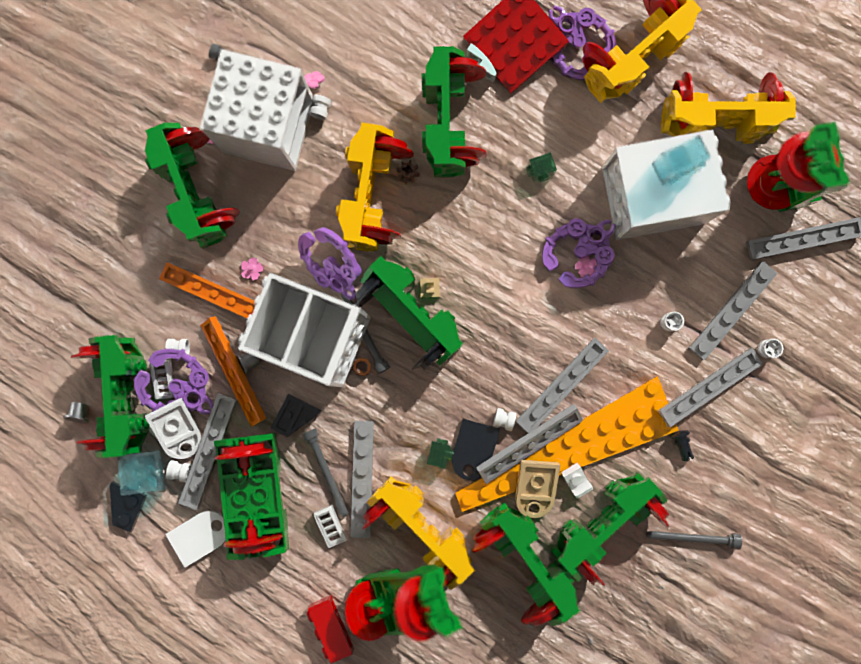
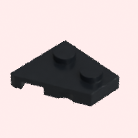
M288 394L271 429L289 437L320 414L322 410Z
M111 482L112 525L132 532L147 495L116 482Z

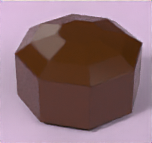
M359 358L353 363V371L356 375L365 377L371 372L372 365L368 359Z

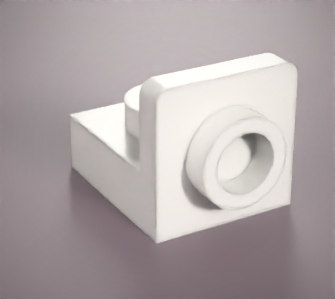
M578 463L561 472L568 487L577 499L593 490L592 485L587 480Z

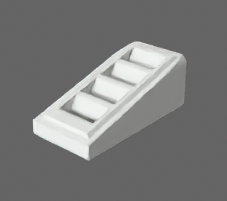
M171 358L166 359L163 363L165 368L157 369V367H154L149 362L155 400L174 398L175 396L170 390L168 392H159V389L169 388V383L173 380ZM166 373L167 376L158 377V374ZM168 381V384L159 385V382Z
M333 505L313 513L328 548L347 541ZM330 514V517L322 520L321 516ZM333 520V524L324 526V523ZM336 527V531L327 533V530ZM337 534L340 535V538L333 541L330 540V537Z

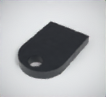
M462 419L452 455V466L458 476L465 480L481 478L476 467L493 456L500 431L499 428ZM465 465H472L474 467L473 474L465 475L463 467Z

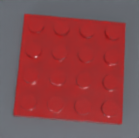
M502 0L463 35L469 45L473 44L489 59L496 71V77L510 94L569 44V40L535 0Z

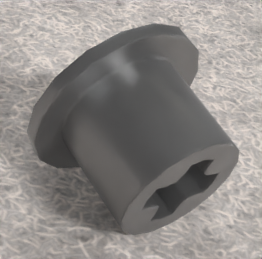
M238 352L236 353V357L246 376L248 375V370L260 365L257 356L247 352L239 355Z
M71 402L68 415H63V418L72 422L88 423L89 420L85 418L89 406L83 403Z

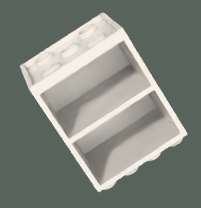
M221 49L200 129L223 154L296 171L310 118L308 114L309 109L313 107V96L302 70Z
M713 130L616 147L602 166L612 222L616 225L614 231L616 240L703 225L729 210L730 198L726 195V178L721 172L722 159L717 152L718 139L714 136Z
M269 273V276H266L263 280L261 295H258L254 302L255 310L247 319L246 325L248 327L246 332L240 336L238 342L240 345L239 349L326 385L343 388L371 316L361 308Z

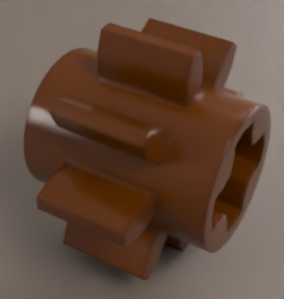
M409 160V163L401 161L402 167L396 168L397 172L401 173L398 176V180L403 178L405 185L408 181L415 183V176H420L419 172H415L419 168L418 164L413 166L411 160ZM408 169H411V173H409V175L406 176L405 172H407Z

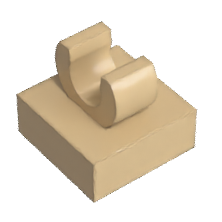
M420 278L421 298H440L439 278Z

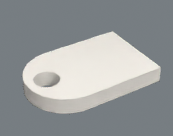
M182 398L145 415L148 424L167 455L176 459H184L197 452L202 439L201 434ZM185 443L191 445V448L187 451L180 449Z
M213 510L204 511L165 534L184 567L189 566L217 549L226 541L224 520L221 513ZM215 520L222 522L221 530L214 529L213 522Z

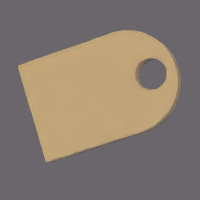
M520 461L515 502L519 511L524 516L528 515L530 518H539L546 515L552 509L560 471L559 462ZM537 504L538 508L535 511H530V505Z

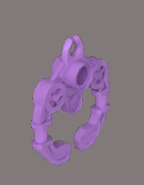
M555 5L553 9L560 12L558 18L553 16L551 9L548 11L549 18L569 40V44L575 48L584 46L586 38L583 29H588L592 25L596 30L600 28L605 34L603 39L606 41V48L604 50L607 53L616 46L615 30H611L606 24V19L597 15L591 8H583L579 12L566 13L562 7ZM562 23H569L570 29H564ZM562 50L552 58L553 65L558 66L562 71V76L566 75L572 79L585 80L584 76L588 73L585 67H582L580 70L573 68L572 65L568 67L563 61L565 57L561 54Z
M573 219L568 224L556 228L555 233L551 237L545 238L546 243L543 249L544 266L550 272L558 268V260L552 254V251L557 246L555 242L558 239L562 238L564 240L569 235L573 239H579L575 247V256L583 259L589 255H595L598 266L594 267L595 272L590 277L586 274L583 278H576L572 273L565 271L559 278V281L565 287L572 289L584 288L590 285L594 286L600 277L603 278L606 271L614 261L615 253L610 248L609 237L614 233L616 225L612 224L611 229L606 231L603 227L605 224L612 222L610 219L603 220L598 225L585 224L581 219ZM593 235H599L601 239L598 241H594L591 239V237Z
M324 227L314 231L315 237L319 242H330L335 246L336 250L340 249L344 255L342 259L345 263L342 266L338 264L334 257L328 256L323 261L324 267L320 268L318 263L313 262L310 257L312 254L309 247L316 240L310 232L303 233L298 240L299 257L301 260H304L307 265L306 268L314 276L316 282L322 287L327 288L330 286L335 292H342L349 300H352V298L356 299L353 282L361 275L362 270L355 259L354 253L350 252L347 247L346 240L344 241L339 235Z
M170 348L154 351L148 359L154 367L163 365L167 358H174L176 361L182 359L188 363L186 367L191 369L189 381L173 379L169 383V390L175 396V400L183 399L189 412L196 410L202 414H210L211 410H204L202 408L203 403H208L210 409L214 405L213 401L206 396L205 384L208 382L209 375L207 370L196 360V357H191L185 353L183 348L181 350ZM140 370L134 378L135 391L141 401L140 405H145L153 412L165 405L160 401L156 404L150 400L151 395L147 394L145 389L150 382V374ZM194 393L199 398L198 400L191 402L188 400L187 396L189 394ZM170 400L169 402L166 403V405L169 404V403H171V402H173V401H175V400Z

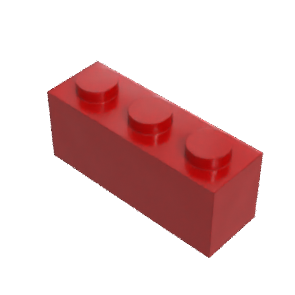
M332 595L310 604L307 608V617L311 623H314L316 628L314 632L317 640H321L323 644L322 651L326 659L329 658L332 664L352 655L354 647Z

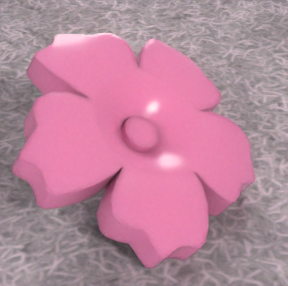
M317 71L304 76L308 86L314 89L319 87L318 83L325 81V77Z
M587 256L580 259L581 261H577L574 266L575 270H579L578 274L581 278L586 274L591 276L595 272L594 267L597 266L595 258L590 260V257Z
M252 257L248 262L243 261L241 263V269L245 270L241 273L243 278L258 280L260 277L258 272L264 271V267L261 263H258L257 258Z

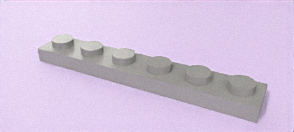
M861 217L747 241L746 245L750 260L861 237Z
M760 262L688 349L702 361L705 360L778 273L765 262Z
M593 338L522 413L516 422L527 433L536 429L609 350L596 338Z
M749 348L657 411L667 427H671L763 363L753 348Z
M220 393L217 394L178 504L195 510L199 509L216 461L214 459L216 457L214 441L224 439L237 399Z
M574 404L476 467L485 483H489L521 460H524L582 422L583 419L578 408Z
M354 421L351 538L371 537V525L365 530L362 527L366 522L363 515L371 508L366 502L372 496L374 421Z

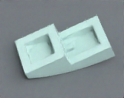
M470 44L466 56L476 60L480 66L486 69L485 78L494 82L496 71L483 52L473 44Z

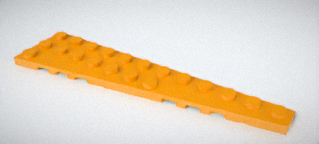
M658 376L588 415L582 422L524 460L559 462V475H561V472L576 463L583 467L679 431L677 424L667 427L657 411L668 404ZM520 462L487 484L483 478H480L455 492L462 512L516 492Z

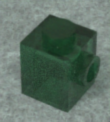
M551 152L529 159L528 166H526L527 174L529 177H532L533 182L537 180L544 182L550 179L549 176L555 175L557 171Z
M437 438L436 441L432 440L427 460L428 465L446 469L447 461L452 460L454 453L451 445L448 444V440Z

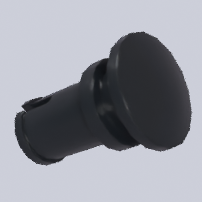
M681 430L670 436L672 439H676L674 443L678 445L682 461H689L690 458H694L689 444L690 438L687 437L690 434L689 430Z

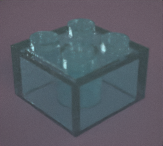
M698 135L661 153L652 162V166L662 185L667 183L673 185L681 181V178L687 175L692 176L701 171L700 169L707 166L706 162L711 156L701 136Z
M160 451L118 456L121 496L165 491L162 453Z

